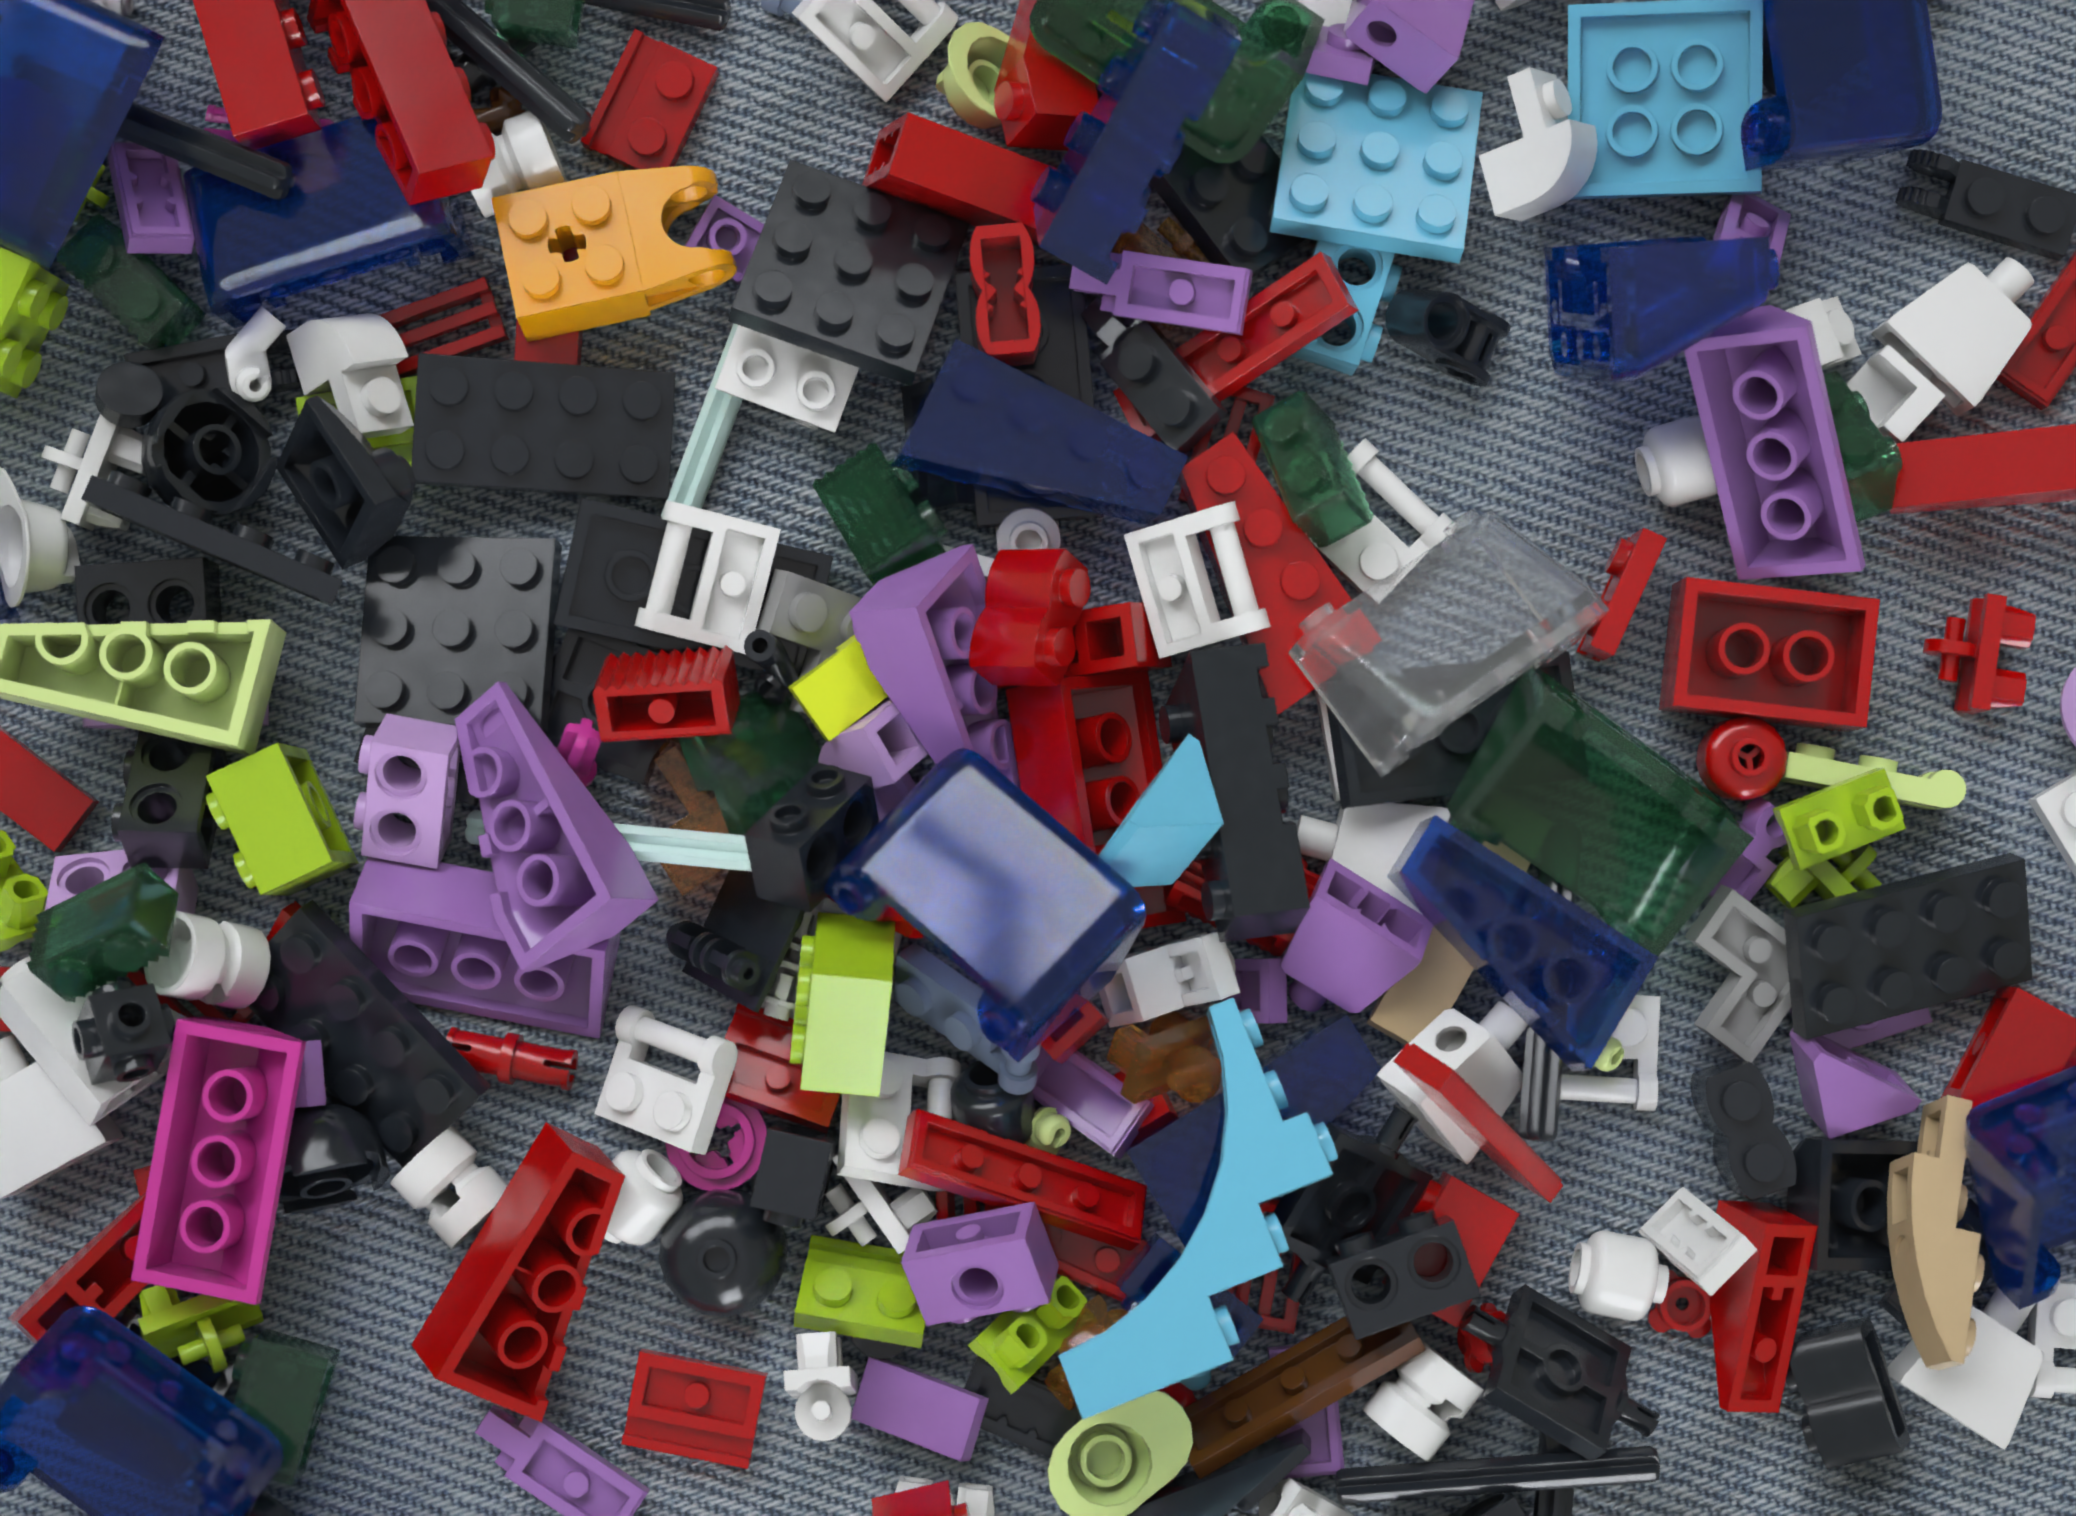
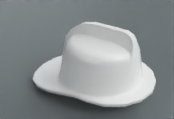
M0 467V577L5 600L10 608H15L20 605L25 593L46 591L58 587L60 584L74 582L75 566H80L76 540L66 521L60 518L62 513L53 507L20 499L6 470Z

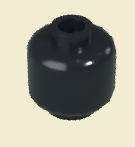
M980 1060L970 1064L955 1079L950 1088L954 1121L1025 1144L1032 1135V1120L1036 1112L1033 1090L1022 1095L1010 1094L1004 1091L999 1086L998 1073Z

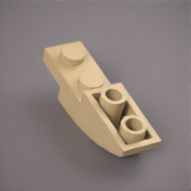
M1946 1095L1923 1106L1917 1152L1890 1162L1887 1191L1888 1240L1892 1271L1899 1301L1911 1337L1926 1368L1935 1370L1964 1364L1965 1357L1973 1349L1976 1338V1323L1973 1318H1970L1973 1293L1978 1290L1982 1282L1985 1268L1984 1257L1982 1254H1979L1981 1234L1956 1228V1224L1965 1213L1968 1201V1190L1966 1185L1962 1184L1965 1160L1970 1156L1975 1144L1976 1126L1974 1122L1970 1121L1973 1101L1951 1095Z

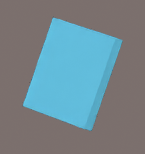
M1191 734L1186 736L1136 801L1080 881L1090 890L1173 885L1223 825V819L1199 740Z

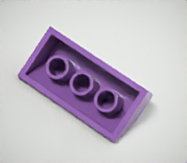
M1772 305L1709 312L1682 340L1738 580L1862 571L1866 566L1812 322Z
M373 857L367 858L349 901V936L357 947L411 1003L600 1039L621 931L614 937L536 970L522 972L493 916L489 896L497 893L493 872L440 862L438 868L435 869Z

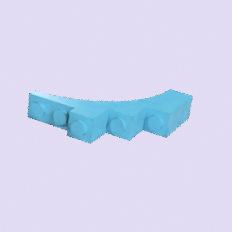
M1234 998L1210 1006L1206 1013L1221 1064L1225 1117L1219 1167L1204 1215L1179 1260L1143 1302L1105 1332L1058 1355L1082 1419L1232 1361L1233 1357L1229 1346L1239 1343L1237 1332L1226 1306L1222 1305L1213 1309L1209 1296L1284 1267L1279 1254L1288 1251L1289 1247L1275 1213L1263 1216L1259 1205L1326 1179L1333 1174L1328 1162L1338 1159L1325 1123L1320 1122L1313 1125L1308 1112L1285 1121L1282 1120L1279 1110L1288 1107L1283 1087L1275 1070L1263 1072L1254 1050L1264 1045L1260 1030L1250 1008L1239 1012Z

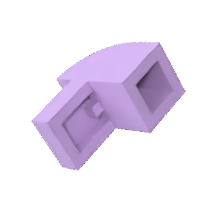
M890 698L881 701L831 741L824 743L819 754L818 763L833 765L841 769L871 776L882 840L876 845L877 849L895 845L931 812L908 772L928 752Z

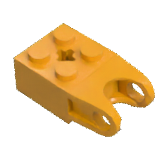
M699 166L614 171L491 198L515 314L526 341L531 342L651 316V310L708 291L730 280L737 271L736 261L731 251L704 247H685L675 243L668 237L669 229L677 217L693 210L718 193L716 174L708 168ZM577 247L579 258L571 262H565L563 252L569 248Z

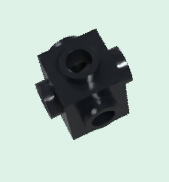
M119 981L101 986L93 991L92 995L87 997L77 1021L72 1023V1039L75 1052L79 1060H85L92 1085L114 1080L118 1082L135 1081L156 1072L171 1042H173L175 1031L172 1011L167 1003H159L154 983L132 987L130 982Z

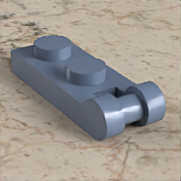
M915 942L897 955L894 1001L900 1004L908 1014L920 1018L947 1037L955 1047L962 1051H967L997 1072L999 1086L1004 1091L1010 1094L1022 1095L1034 1089L1038 1072L1035 1060L1040 1054L1042 1040L1041 1031L1034 1024Z

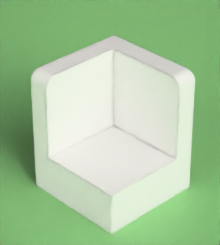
M1886 345L1874 353L1834 396L1833 403L1883 448L1885 444L1903 443L1946 395L1895 349Z

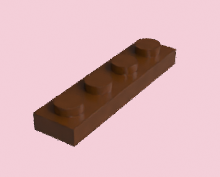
M1344 1316L1183 1408L1191 1421L1193 1445L1188 1460L1198 1478L1201 1479L1424 1352L1426 1349L1420 1336L1411 1322L1408 1321L1356 1340Z

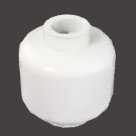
M1699 415L1661 424L1646 432L1643 446L1635 449V464L1640 483L1647 496L1656 495L1663 504L1670 507L1714 496L1718 493Z
M651 1149L643 1151L626 1150L619 1153L612 1160L614 1165L625 1175L604 1239L616 1244L623 1241L627 1244L638 1246L651 1242L669 1223L673 1215L680 1210L683 1203V1194L680 1187L682 1178L677 1168L661 1153Z
M1598 1231L1591 1235L1587 1243L1579 1242L1574 1249L1569 1270V1291L1572 1294L1578 1295L1581 1307L1590 1314L1637 1321L1644 1318L1652 1302L1661 1304L1664 1301L1668 1288L1669 1269L1667 1265L1659 1264L1657 1249L1650 1240L1610 1231Z

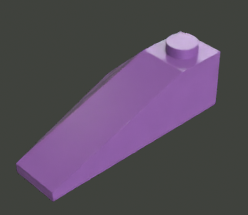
M970 544L961 545L879 580L849 611L852 619L855 638L861 644L869 669L983 833H995L1021 801L1022 796L1011 724L1006 719H999L996 702L997 685L990 684L969 666L971 637L976 621L985 608L986 580L974 545Z
M496 682L455 718L468 790L471 795L479 799L485 834L478 836L481 856L488 857L491 860L497 893L489 895L493 916L522 972H531L614 937L659 900L629 843L506 682Z

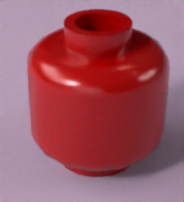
M1742 716L1719 722L1705 733L1698 745L1696 764L1700 778L1710 791L1724 799L1742 801L1762 797L1777 787L1785 774L1788 756L1784 740L1773 726L1759 718ZM1745 746L1749 752L1745 753L1740 750ZM1739 759L1743 760L1744 767L1740 764Z

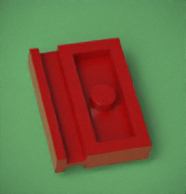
M634 29L593 113L589 124L591 130L586 137H582L580 140L582 146L607 156L610 160L631 170L674 167L720 74L718 68L663 41L658 42L644 35L643 32Z
M1642 528L1632 534L1631 538L1624 539L1621 537L1618 540L1605 567L1604 572L1610 574L1604 590L1600 597L1593 596L1580 621L1578 631L1584 634L1575 651L1576 653L1598 663L1600 660H1605L1615 655L1665 545L1666 537Z
M738 1003L724 1038L735 1043L738 1053L725 1098L827 1134L841 1093L800 1090L803 1064L790 1063L794 1019L789 1018L788 1021L780 1020L763 1014L765 1010L763 1008H760L759 1013Z
M642 1348L639 1351L627 1411V1421L621 1444L748 1469L751 1462V1454L768 1373Z

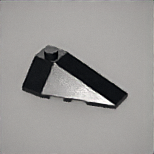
M1301 1428L1257 1446L1201 1479L1198 1478L1195 1471L1176 1477L1172 1483L1162 1487L1127 1516H1228L1227 1513L1235 1505L1242 1512H1245L1254 1507L1311 1453V1437Z

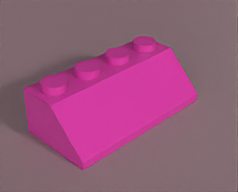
M210 1016L176 1020L131 1280L254 1305L261 1303L306 1047L305 1041L268 1027Z

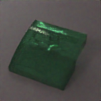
M752 690L740 697V706H738L737 717H735V723H733L732 734L678 737L696 790L714 791L729 834L744 835L818 763L821 750L798 712L789 710L791 701L788 697H786L781 705L773 706L763 696Z

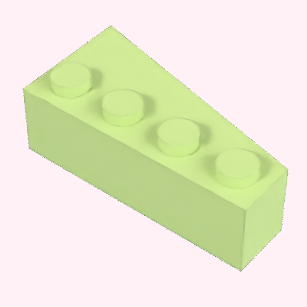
M271 619L247 620V622L194 620L187 621V623L149 624L147 621H124L121 624L90 625L84 622L0 624V698L250 756L256 751L287 632Z

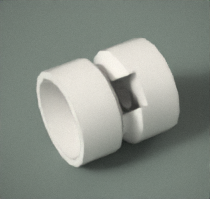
M531 111L504 120L502 135L496 137L491 133L495 144V158L490 163L482 188L471 190L483 216L487 218L495 215L491 200L493 197L567 182L562 164L546 125Z
M176 911L162 917L151 931L145 947L143 966L147 983H154L156 993L190 1001L199 999L210 1005L241 1009L253 1003L263 990L269 975L271 955L269 944L264 934L254 927L227 921L218 924L209 917Z
M454 1126L442 1132L421 1150L390 1183L413 1209L427 1208L430 1211L427 1224L451 1250L488 1219L508 1186L491 1166L478 1167L474 1163L477 1151ZM453 1185L455 1186L456 1193L450 1189Z
M1422 1341L1426 1350L1397 1366L1398 1379L1395 1382L1383 1381L1362 1410L1400 1443L1425 1461L1430 1462L1451 1434L1447 1424L1448 1420L1451 1417L1463 1418L1484 1389L1444 1356Z

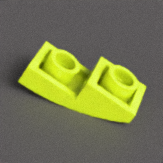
M855 635L836 647L837 652L788 687L820 734L827 741H831L888 697L869 669L861 644L857 641Z

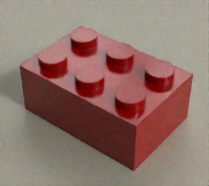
M1685 577L1672 584L1659 710L1731 719L1747 716L1762 719L1766 723L1844 732L1867 728L1880 599Z

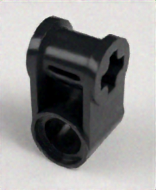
M1401 290L1393 296L1388 304L1385 315L1386 328L1390 337L1396 343L1432 362L1438 370L1450 377L1480 387H1486L1491 377L1486 370L1499 339L1507 337L1511 329V325L1497 315L1476 307L1458 294L1444 291Z

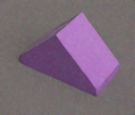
M1793 1028L1790 1031L1789 1036L1804 1110L1828 1139L1913 1112L1922 1101L1896 1071L1824 1036L1806 1040L1794 1033Z

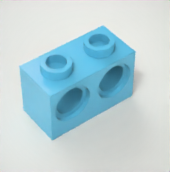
M1317 240L1312 257L1319 252H1323L1331 257L1337 270L1340 261L1346 258H1358L1369 267L1371 280L1363 285H1351L1344 281L1359 311L1344 320L1351 330V340L1348 343L1334 346L1326 343L1319 336L1291 356L1353 376L1360 360L1372 363L1383 331L1382 326L1372 322L1379 301L1382 300L1390 303L1403 267L1392 264L1395 253Z

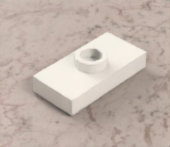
M1684 1187L1680 1188L1638 1231L1643 1238L1650 1240L1661 1255L1710 1296L1757 1251L1756 1247L1741 1232Z

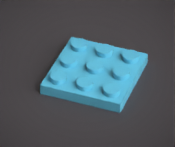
M1670 0L1568 5V93L1572 104V112L1568 115V119L1594 125L1598 142L1593 170L1585 185L1572 199L1762 194L1763 0Z
M1296 61L1269 232L1459 264L1465 244L1483 92L1435 84L1425 94L1404 79L1371 74L1367 86L1305 73L1307 63Z

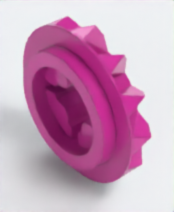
M724 1098L715 1126L719 1129L725 1128L728 1125L733 1127L738 1123L741 1126V1129L734 1133L735 1136L727 1142L728 1148L731 1151L729 1156L733 1161L732 1164H729L725 1156L722 1157L716 1149L710 1150L706 1155L697 1154L695 1156L694 1153L665 1142L669 1161L677 1168L682 1179L703 1190H730L742 1185L759 1169L767 1135L762 1112L756 1108Z

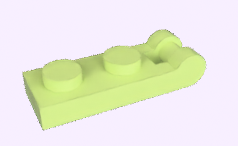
M1797 743L1795 753L1787 752L1786 771L1780 780L1781 782L1824 789L1872 769L1885 768L1899 805L1925 810L1952 808L1957 806L1966 794L1964 779L1952 770L1927 772L1917 777L1897 773L1898 762L1894 760L1860 755L1858 765L1834 760L1835 749L1806 743Z

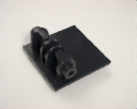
M729 869L704 925L702 926L692 921L676 923L667 931L666 941L669 951L674 956L687 961L682 972L752 1011L759 1013L768 991L775 982L776 974L792 939L802 924L805 911L757 897L752 872Z

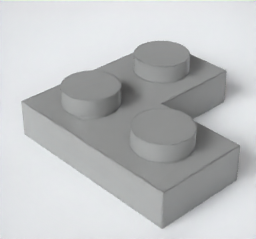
M775 569L756 630H766L776 638L808 648L800 672V679L837 652L835 648L854 635L849 611L862 598L792 572ZM793 696L789 710L807 715Z
M1721 884L1684 936L1730 971L1694 1025L1740 1060L1752 1063L1791 1009L1785 929L1734 889Z

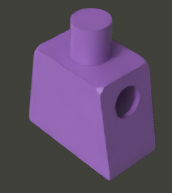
M1352 0L1344 32L1347 39L1416 89L1427 94L1459 59L1474 0Z
M1330 858L1325 864L1309 899L1310 908L1296 929L1280 964L1282 970L1294 978L1288 989L1292 1001L1301 1009L1309 1012L1318 1011L1327 1000H1330L1349 1013L1361 1012L1418 966L1422 961L1434 922Z

